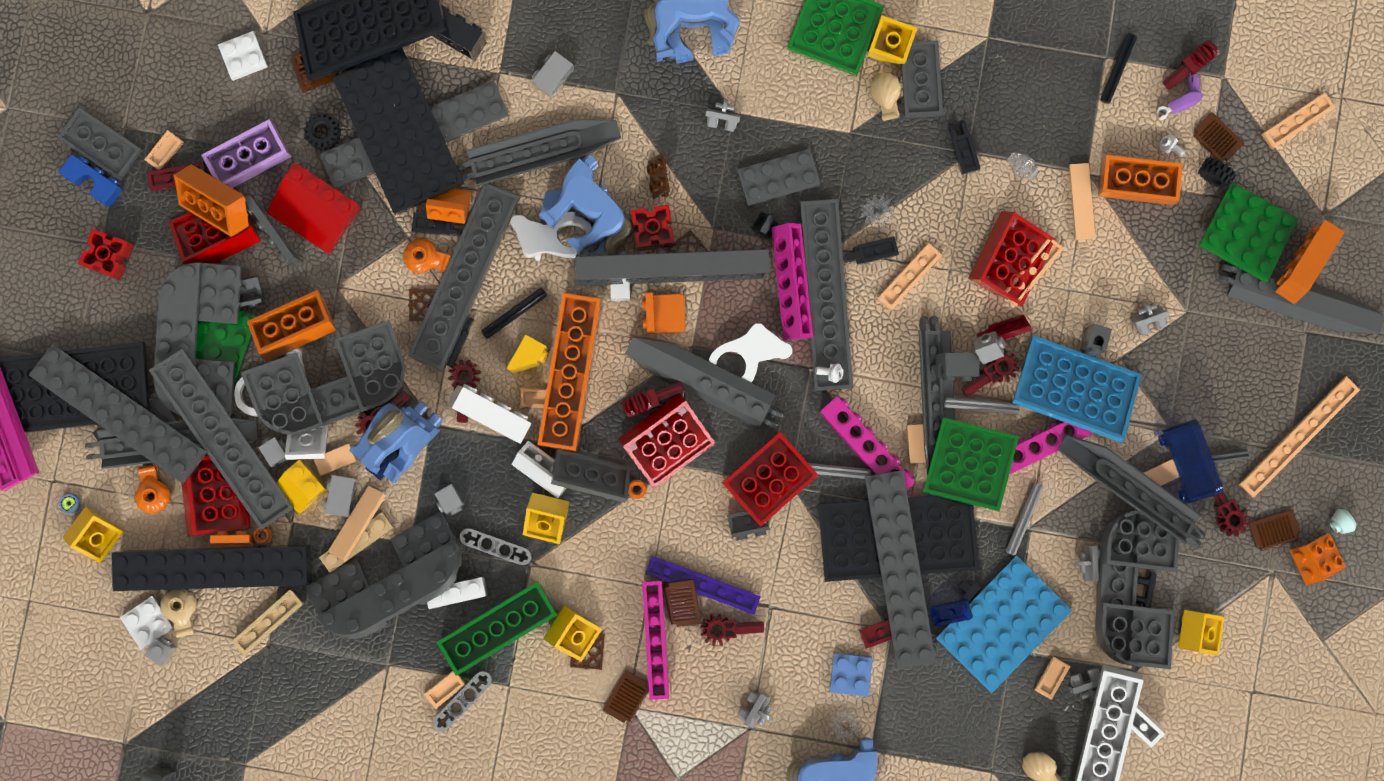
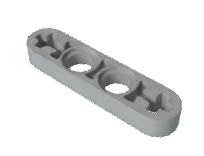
M467 528L460 533L462 544L519 565H527L532 560V554L527 548L474 529ZM470 531L472 532V537L478 538V534L481 535L478 540V546L474 545L476 541L469 540L467 543L464 534H468ZM485 538H489L492 541V546L489 549L482 547V540ZM504 544L510 547V553L506 556L500 553V547ZM514 547L518 548L516 550L517 553L522 554L525 551L528 559L523 560V562L520 561L518 556H514V560L511 559Z
M487 671L477 673L435 717L434 727L438 731L449 729L491 685L492 675ZM486 675L488 683L487 685L485 683L481 684L478 688L482 690L479 692L477 687L472 685V682L476 685L480 681L479 676L483 677ZM471 688L475 691L473 699L465 697L466 689ZM455 702L459 703L462 707L461 712L458 714L451 711V705ZM447 710L449 715L454 717V720H452L450 717L446 721L447 726L445 727L443 725L440 727L438 725L440 723L438 719L439 717L441 719L445 718L448 714L444 712Z

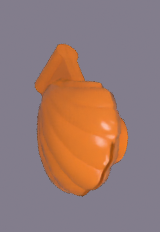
M417 238L408 243L404 250L403 260L406 267L416 274L425 273L432 268L445 272L452 256L437 252L432 242L428 239Z
M155 464L139 467L138 473L141 484L135 492L134 500L140 510L146 513H158L165 509L170 502V489L167 488L166 484L159 481Z

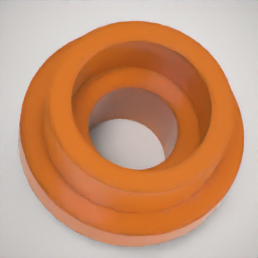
M633 480L629 483L628 494L630 497L640 499L646 494V485L641 480ZM635 486H639L641 488V491L639 493H635L633 491V488Z
M257 527L253 532V540L259 545H266L272 540V531L268 527L262 530ZM262 532L266 533L265 539L260 538Z

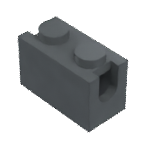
M1097 324L1085 328L1080 350L1085 351L1084 354L1092 357L1106 352L1112 329Z
M976 353L935 354L936 377L944 378V381H955V378H960V381H972V377H979V357Z

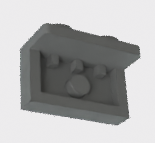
M259 276L241 278L239 309L246 305H249V307L260 305V302L264 299V293Z
M747 511L727 515L731 537H736V541L748 539V534L755 533V537L766 535V530H770L768 521L760 527Z

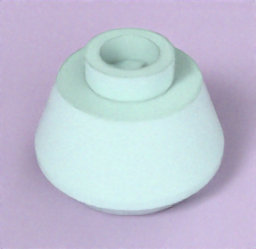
M1337 509L1331 518L1330 526L1334 532L1345 534L1355 531L1356 522L1348 511Z

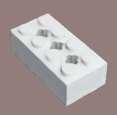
M466 384L463 387L457 385L447 406L521 444L531 425L527 421V416L517 411L511 413L510 407L500 402L497 405L494 404L493 398L483 393L480 396L477 395V390Z

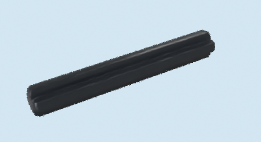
M1128 33L1125 37L1100 101L1102 103L1109 104L1113 98L1137 39V36Z
M539 288L482 329L481 332L486 339L490 338L547 296L544 289Z

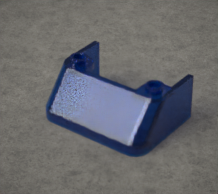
M1196 419L1154 432L1155 436L1158 435L1161 446H1165L1170 450L1182 483L1178 491L1181 501L1189 504L1223 493L1221 480L1201 426Z

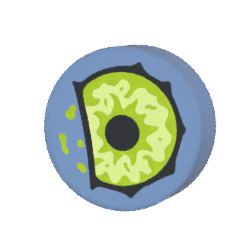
M66 494L60 499L59 507L65 513H75L80 508V499L76 495Z

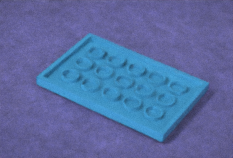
M1033 335L1012 403L1122 443L1126 437L1142 374Z
M1015 556L935 638L990 693H993L1073 610L1018 556Z

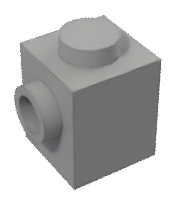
M996 331L986 333L974 339L975 352L982 364L1004 357L1006 345L1004 339L999 337Z
M270 436L261 442L263 445L258 448L270 467L275 468L286 461V443L283 439Z
M453 484L435 493L438 499L436 504L441 512L455 515L462 511L461 507L465 504Z
M165 637L155 638L144 656L159 665L168 664L177 647L172 644L171 640Z

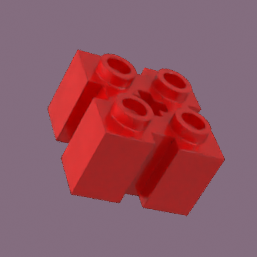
M669 205L654 207V212H647L646 208L631 210L634 229H639V232L634 233L637 251L652 249V244L658 243L660 248L675 246L672 227L667 228V224H671ZM653 224L656 228L658 227V229H656L655 232H652L651 230H648V228H650V225Z
M92 229L86 242L90 244L89 250H83L78 265L121 280L126 266L122 265L124 258H130L134 245Z

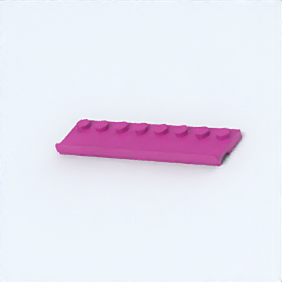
M0 368V490L7 491L40 472Z

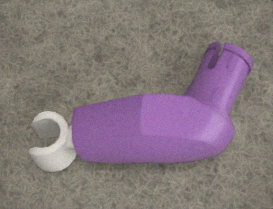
M1189 75L1188 92L1169 102V107L1161 106L1158 108L1156 113L1160 111L1165 112V115L1159 118L1160 120L1166 119L1171 111L1173 114L1184 111L1202 100L1203 93L1200 91V75H1193V78L1192 75Z

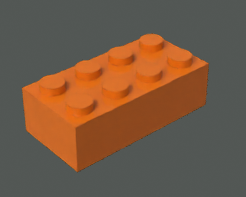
M1106 155L1101 159L1098 197L1174 205L1179 202L1183 163Z
M192 164L174 174L178 202L181 207L230 237L249 226L245 204L246 199L242 193L237 192L227 184L222 183Z
M1324 220L1320 225L1316 224L1311 232L1309 231L1304 237L1303 245H1300L1294 253L1295 258L1286 266L1285 270L1287 271L1285 274H1282L1276 282L1279 286L1275 292L1291 303L1296 304L1310 290L1345 232L1327 220Z
M318 290L247 321L257 351L266 362L337 331L325 299Z

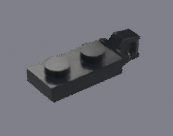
M893 236L857 245V247L853 248V252L845 254L844 257L846 263L856 261L858 265L899 255L895 237Z

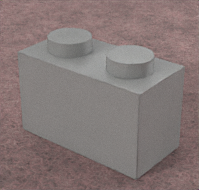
M556 51L546 57L544 60L545 65L541 70L537 69L532 76L533 85L551 99L574 70L573 64Z
M335 475L328 479V498L325 497L323 503L325 513L345 517L351 515L358 479Z

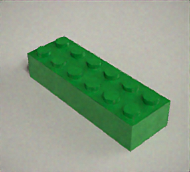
M538 581L436 643L457 676L558 615V612Z

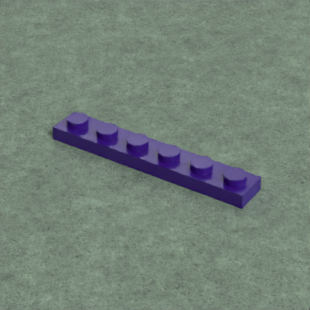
M655 556L651 557L645 573L668 583L694 579L696 593L753 615L761 596Z

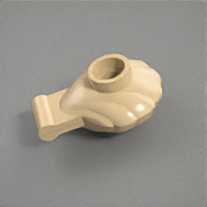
M881 72L875 76L870 85L872 98L881 106L883 121L896 119L900 116L897 100L900 96L901 85L896 76L886 72Z
M173 589L167 592L160 602V612L165 618L173 622L177 638L195 633L191 616L196 610L197 601L193 593L186 589Z
M1030 752L1023 758L1022 768L1031 779L1036 781H1064L1056 773L1057 765L1055 760L1048 754Z

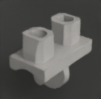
M724 99L723 104L716 102L715 108L722 109V111L709 108L706 110V116H708L707 126L717 128L719 119L726 120L724 130L734 132L741 115L726 112V110L734 112L735 106L728 105V99Z
M1145 301L1142 302V309L1137 310L1139 315L1130 318L1131 324L1136 327L1138 333L1145 335L1151 332L1149 324L1154 322L1157 329L1167 327L1166 317L1170 315L1168 310L1165 311L1162 307L1157 309L1156 304L1150 305Z
M1082 546L1083 554H1080V561L1074 562V565H1080V573H1083L1084 581H1099L1098 559H1100V548L1098 546Z
M1095 667L1087 670L1089 680L1083 682L1080 673L1069 676L1071 684L1069 687L1070 693L1076 694L1086 690L1087 692L1081 693L1082 699L1089 697L1090 701L1094 702L1097 688H1092L1098 686L1101 674L1099 669Z
M750 693L747 701L754 704L752 710L749 711L743 707L738 714V717L744 721V725L754 729L756 723L763 725L766 719L769 721L773 719L768 715L772 709L767 706L771 699L770 697L762 693Z

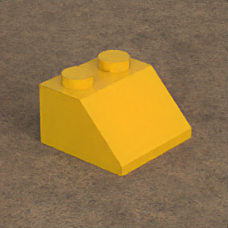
M882 15L867 56L885 63L905 64L917 27Z
M525 335L507 369L515 374L539 367L541 363L545 364L550 355L548 353L549 349L544 344Z
M300 459L286 470L277 481V485L299 515L327 491V486L307 463Z
M532 493L526 510L523 535L560 544L570 502Z
M85 506L62 538L72 549L101 563L120 538L123 530L101 514Z
M564 605L544 636V639L555 648L582 662L602 631V628Z
M1184 610L1181 618L1182 627L1178 637V648L1219 655L1224 617Z

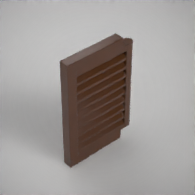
M1213 112L1194 129L1196 131L1194 137L1219 161L1223 159L1228 161L1245 144Z
M1293 509L1249 522V529L1255 547L1259 546L1261 551L1297 541V534H1300Z
M694 579L669 582V586L664 587L671 624H676L677 627L702 624Z
M625 670L602 711L623 723L626 720L632 722L649 692V687L646 686L647 682Z

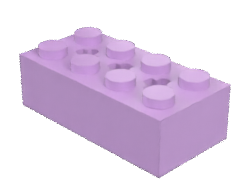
M268 119L202 154V157L213 177L234 188L291 158V155L276 126ZM249 153V154H250L249 157H248L247 159H245V158H246V155H245V154ZM232 162V163H233L232 166H231L230 168H228V167H229V164H228V163Z

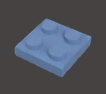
M834 653L829 692L869 697L873 658Z

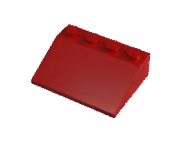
M294 162L284 176L266 213L330 255L361 207Z
M247 211L249 226L232 237L191 212L169 221L168 223L182 263L184 265L190 263L216 264L261 242L249 212Z
M1001 211L968 279L984 289L1013 301L1019 306H1023L1030 291L1028 290L1021 301L1018 298L1040 272L1045 262L1041 255L1043 253L1049 254L1053 243L1050 241L1033 263L1031 258L1039 252L1040 247L1047 239L1051 241L1056 239L1015 212ZM1032 267L1037 269L1034 275L1029 273ZM1015 277H1018V281L1013 285L1012 281ZM1023 282H1024V283H1025V288H1024V289H1019V288L1022 286ZM1007 287H1011L1008 293L1005 292Z
M680 394L618 438L621 445L653 488L659 486L716 444Z
M778 432L721 483L761 527L811 483L818 474L785 436Z
M204 456L184 484L181 483L187 537L214 534L220 531L229 532L250 529L249 512L211 458Z

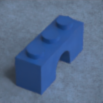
M71 154L58 173L79 187L86 179L92 178L94 187L89 195L111 208L123 191L118 186L120 183L111 176L109 179L104 177L103 174L105 172L94 166L91 168L88 166L89 161L79 155L77 158Z

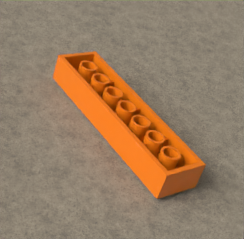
M567 293L562 294L538 446L573 452L578 450L602 304L599 298Z

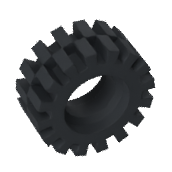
M321 113V115L314 114L315 117L313 118L309 117L310 121L305 123L304 135L313 147L327 150V147L332 148L334 143H338L336 140L337 138L340 139L339 133L341 132L338 123L330 115ZM319 125L328 126L329 134L327 137L318 138L316 136L315 130Z
M1207 157L1198 170V174L1205 181H1209L1215 187L1219 186L1220 189H1228L1237 175L1233 168L1228 167V164H1224L1223 161H1218L1212 157Z

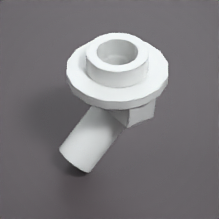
M1170 134L1161 139L1159 147L1162 152L1169 154L1172 151L1181 158L1186 153L1185 150L1176 145L1178 140L1174 135Z
M830 364V368L816 367L815 374L828 375L829 381L837 383L843 377V369L840 364Z

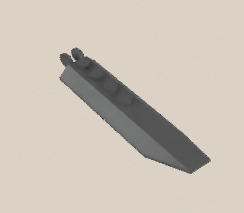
M575 119L468 149L467 153L470 161L457 165L458 171H463L472 167L473 173L461 176L463 182L475 178L476 186L587 156L621 139L616 120Z
M1226 264L1222 266V270L1235 274L1233 279L1221 275L1218 279L1220 282L1231 285V289L1227 294L1228 297L1336 332L1379 334L1381 331L1384 314L1348 295L1313 284L1310 290L1296 304H1293L1275 292L1279 286L1276 282L1282 274L1273 271L1269 281L1265 283L1240 268Z
M922 316L919 320L920 330H918L927 476L943 417L955 420V409L944 407V399L946 397L954 398L953 381H944V378L936 377L935 354L952 353L951 331H939L937 316H932L929 319L927 316Z
M633 337L625 352L627 356L656 377L670 384L680 382L684 391L757 428H760L762 422L774 428L778 427L779 423L766 416L768 411L777 417L782 418L784 415L781 410L771 406L776 396L775 394L673 343Z
M231 418L248 443L258 440L256 421ZM184 420L165 422L204 450ZM106 429L97 430L99 442L85 443V448L100 446V454L86 455V459L101 458V469L153 463Z
M1069 435L1064 437L1057 450L1085 473L1182 543H1187L1193 548L1200 547L1201 542L1198 539H1204L1206 533L1195 524L1201 517V514L1109 448Z

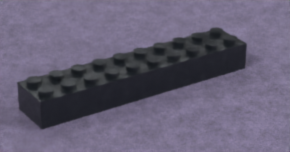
M311 545L123 550L111 552L113 591L301 586L312 583Z

